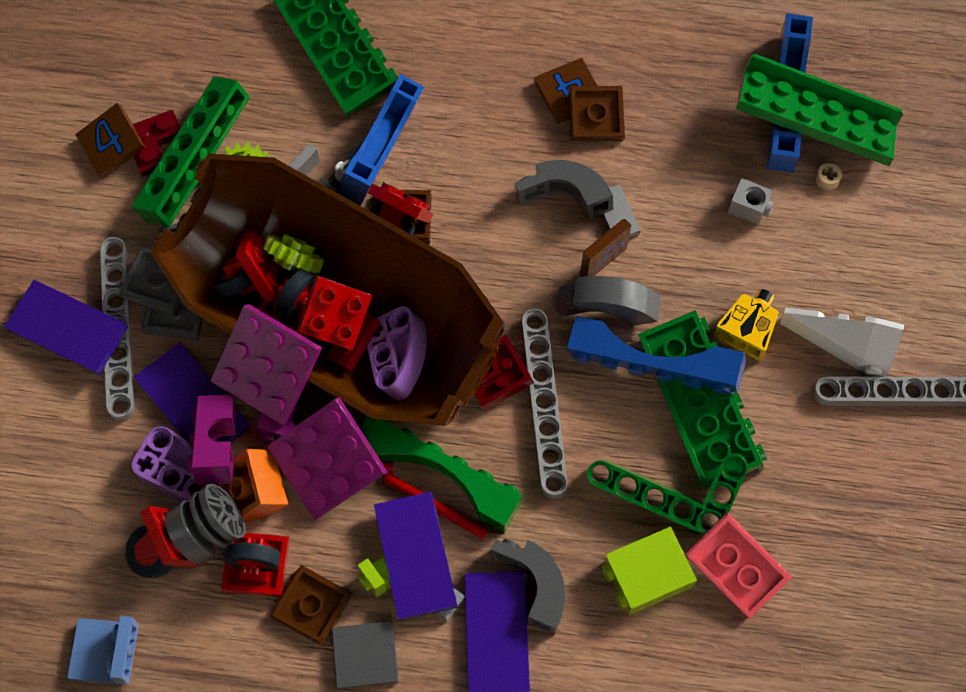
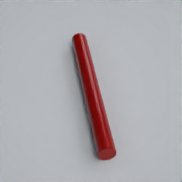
M389 472L383 480L384 484L407 497L424 493ZM433 498L437 514L480 539L485 540L490 531L489 529Z

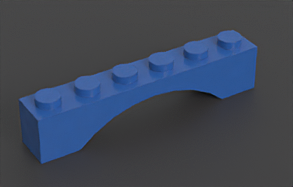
M786 13L781 29L778 63L806 72L813 17ZM771 122L766 169L794 173L799 160L802 134Z
M400 74L363 144L345 170L336 193L359 206L362 205L372 183H374L412 114L424 86Z
M579 316L575 318L567 346L573 359L581 363L588 364L590 361L601 363V366L612 370L622 367L628 369V372L639 376H644L645 373L656 375L657 379L665 382H673V379L684 381V384L689 387H711L714 392L723 395H729L730 392L738 393L746 363L744 352L717 346L702 353L686 357L669 358L653 356L623 343L609 330L604 322Z

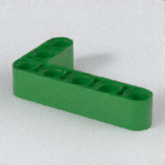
M737 453L726 455L719 466L704 502L605 459H600L590 464L587 469V479L595 487L704 535L709 529L702 524V517L706 514H714L719 520L726 512H730L748 466L747 461L742 455ZM730 459H737L742 463L743 469L738 475H731L726 471L725 465ZM597 465H603L608 469L609 477L606 481H600L594 476V469ZM624 477L634 479L636 482V490L634 492L627 493L622 490L621 480ZM724 486L729 489L731 493L729 500L719 502L715 499L713 493L717 487ZM657 489L662 492L664 499L661 504L654 505L649 502L647 495L650 490ZM681 501L687 502L691 507L690 515L686 517L677 515L675 512L676 503Z

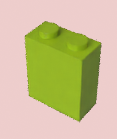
M671 527L605 554L604 565H602V571L608 582L613 581L617 592L614 595L621 609L625 608L628 615H632L694 588L697 582Z

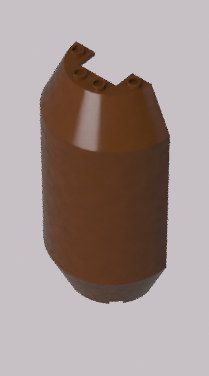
M208 153L207 157L199 162L196 168L197 174L194 179L203 183L201 189L196 190L193 194L192 204L187 213H184L178 220L176 232L164 229L163 233H160L155 238L151 255L186 308L231 334L243 306L250 304L257 308L264 301L258 290L243 296L238 292L228 297H220L213 287L212 282L224 270V263L235 257L243 234L253 229L257 237L261 236L264 241H266L268 235L283 238V235L287 234L299 238L315 247L314 253L320 255L325 261L320 273L315 274L311 271L309 273L371 294L372 298L366 314L375 318L401 306L409 308L423 320L427 333V348L422 370L411 393L404 400H394L377 387L367 348L351 372L326 358L334 344L312 336L308 340L322 347V350L309 375L308 381L340 398L372 419L447 426L453 422L460 408L466 407L485 378L499 350L497 344L505 332L504 321L463 264L274 157ZM281 267L283 273L280 284L290 274L293 276L296 272Z

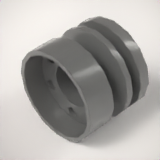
M207 484L200 492H195L190 500L182 501L165 515V525L174 545L183 556L196 564L205 563L217 555L221 548H226L234 541L240 540L246 533L245 522L238 506L226 491L215 484Z

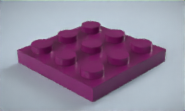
M248 304L243 306L211 382L284 425L290 419L322 347Z
M340 398L333 400L267 446L314 521L388 473Z

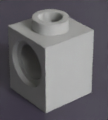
M741 178L728 213L759 225L762 216L768 217L774 202L769 201L773 190ZM747 201H755L758 205H751Z

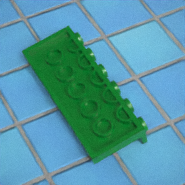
M273 0L347 117L352 116L392 90L399 77L392 67L387 70L383 64L387 61L386 57L379 47L374 50L371 45L374 42L373 37L367 28L361 30L358 25L361 22L360 17L354 8L348 10L345 5L349 2L348 0Z
M752 54L743 72L736 105L737 110L886 166H890L894 159L897 124L903 116V110L757 54Z
M696 310L638 334L645 353L653 356L669 358L686 357L702 353L717 346L716 342L710 343L707 334L711 332L705 317L699 319ZM657 379L704 491L710 489L723 458L728 454L737 453L745 458L748 466L746 473L756 469L759 472L765 470L763 461L767 460L762 445H755L751 435L756 433L750 418L744 419L740 412L744 405L738 393L730 392L729 395H723L714 392L711 387L701 386V388H692L685 385L684 381L673 379V382H665ZM730 459L727 461L725 468L729 474L738 475L741 473L743 466L739 460Z

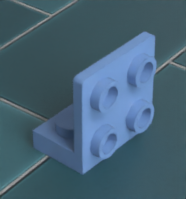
M120 616L119 622L78 619L68 678L77 681L129 685L139 624L135 619L129 616Z

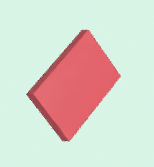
M728 512L684 553L748 619L792 578Z

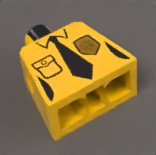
M760 289L755 298L742 294L719 321L713 337L761 361L767 350L779 313L776 309L770 307L774 295L765 289Z

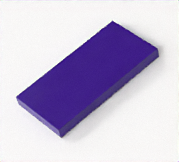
M36 280L32 281L4 326L8 331L97 375L101 374L129 327L126 323Z
M178 343L134 376L137 383L189 445L190 432L195 431V426L192 423V409L197 408L198 396L224 395L216 384L211 382V378L181 343ZM237 410L235 436H223L215 441L231 443L251 427Z
M432 492L374 504L398 621L458 608Z
M525 571L465 573L468 691L530 692Z

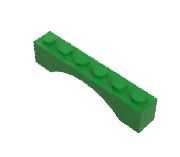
M369 416L365 418L360 426V430L381 462H409L423 465L442 473L466 494L474 506L479 520L505 534L522 504V495L519 494L520 491L516 487L508 483H504V485L493 480L494 477L489 472L482 469L476 471L469 467L468 462L456 455L451 457L443 453V449L437 444L430 441L425 443L417 439L418 436L413 431L407 428L401 430L393 426L391 420L372 419Z

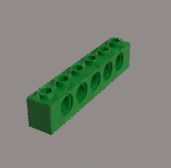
M215 76L211 79L131 206L145 222L170 228L198 183V180L194 179L197 174L196 168L199 162L206 158L208 153L216 154L250 99V96L237 80Z

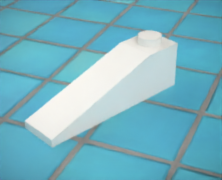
M785 308L780 319L781 325L853 368L864 371L865 374L871 377H885L892 367L904 330L903 324L879 318L866 317L865 322L850 320L847 314H839L838 316L827 318L819 311Z

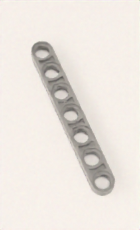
M110 237L104 240L100 247L102 312L126 323L129 327L116 347L125 349L126 355L121 360H113L110 357L105 365L106 408L114 420L124 422L129 420L135 411L130 300L124 299L123 304L118 308L110 307L109 301L115 296H120L119 292L128 275V251L121 239ZM115 245L122 248L118 256L110 257L107 255V250L111 246ZM112 271L123 273L122 278L118 282L108 281V275ZM118 374L127 376V382L121 387L112 385V379ZM118 401H126L128 403V409L122 414L113 412V406Z
M530 309L522 317V334L526 368L534 381V384L529 386L540 487L546 497L558 499L566 492L567 473L548 320L543 311ZM531 317H538L543 324L538 329H532L526 322ZM534 343H541L545 346L546 351L542 355H534L529 348ZM538 369H543L548 372L549 378L544 382H538L533 378V373ZM540 396H547L552 400V405L547 409H542L537 406L536 400ZM543 423H551L556 431L551 436H544L539 431V427ZM547 450H553L557 452L559 459L557 462L549 464L543 460V453ZM549 478H558L562 482V488L559 491L553 492L548 490L545 483Z
M823 377L815 385L813 396L818 403L826 406H966V395L963 393V387L966 386V377ZM858 385L863 390V396L859 398L851 396L848 387ZM879 385L888 386L892 391V396L889 398L881 397L877 392V387ZM908 385L918 387L920 397L911 398L908 396L905 390ZM937 385L946 387L949 391V396L947 398L938 397L935 394L934 387ZM820 386H831L835 391V395L830 398L824 397L820 393Z

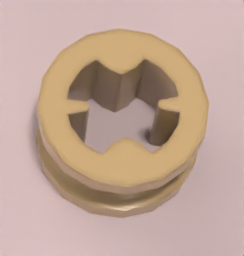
M825 163L818 169L815 178L816 184L823 190H833L839 185L842 171L835 164ZM825 173H830V176L833 179L828 180L827 176H825Z

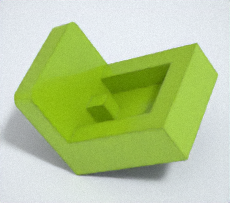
M381 557L373 564L368 558L358 564L360 575L357 578L367 592L372 590L377 598L391 588L385 557Z

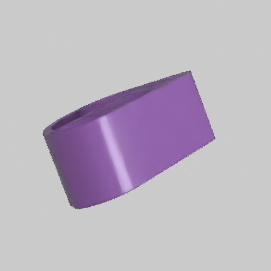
M401 306L377 318L381 324L367 346L377 387L397 401L404 400L411 393L422 370L427 348V333L423 320L409 308Z
M160 426L152 429L132 461V469L139 481L179 502L190 500L195 490L206 486L196 485L194 474L188 471V456L193 455V449H191L187 441L166 427ZM160 440H169V443L165 447H156L157 443ZM151 465L153 466V468H152L151 470H150V469H145V470L143 471V468H144V467L150 468ZM173 476L180 477L179 482L174 486L166 485L169 478Z

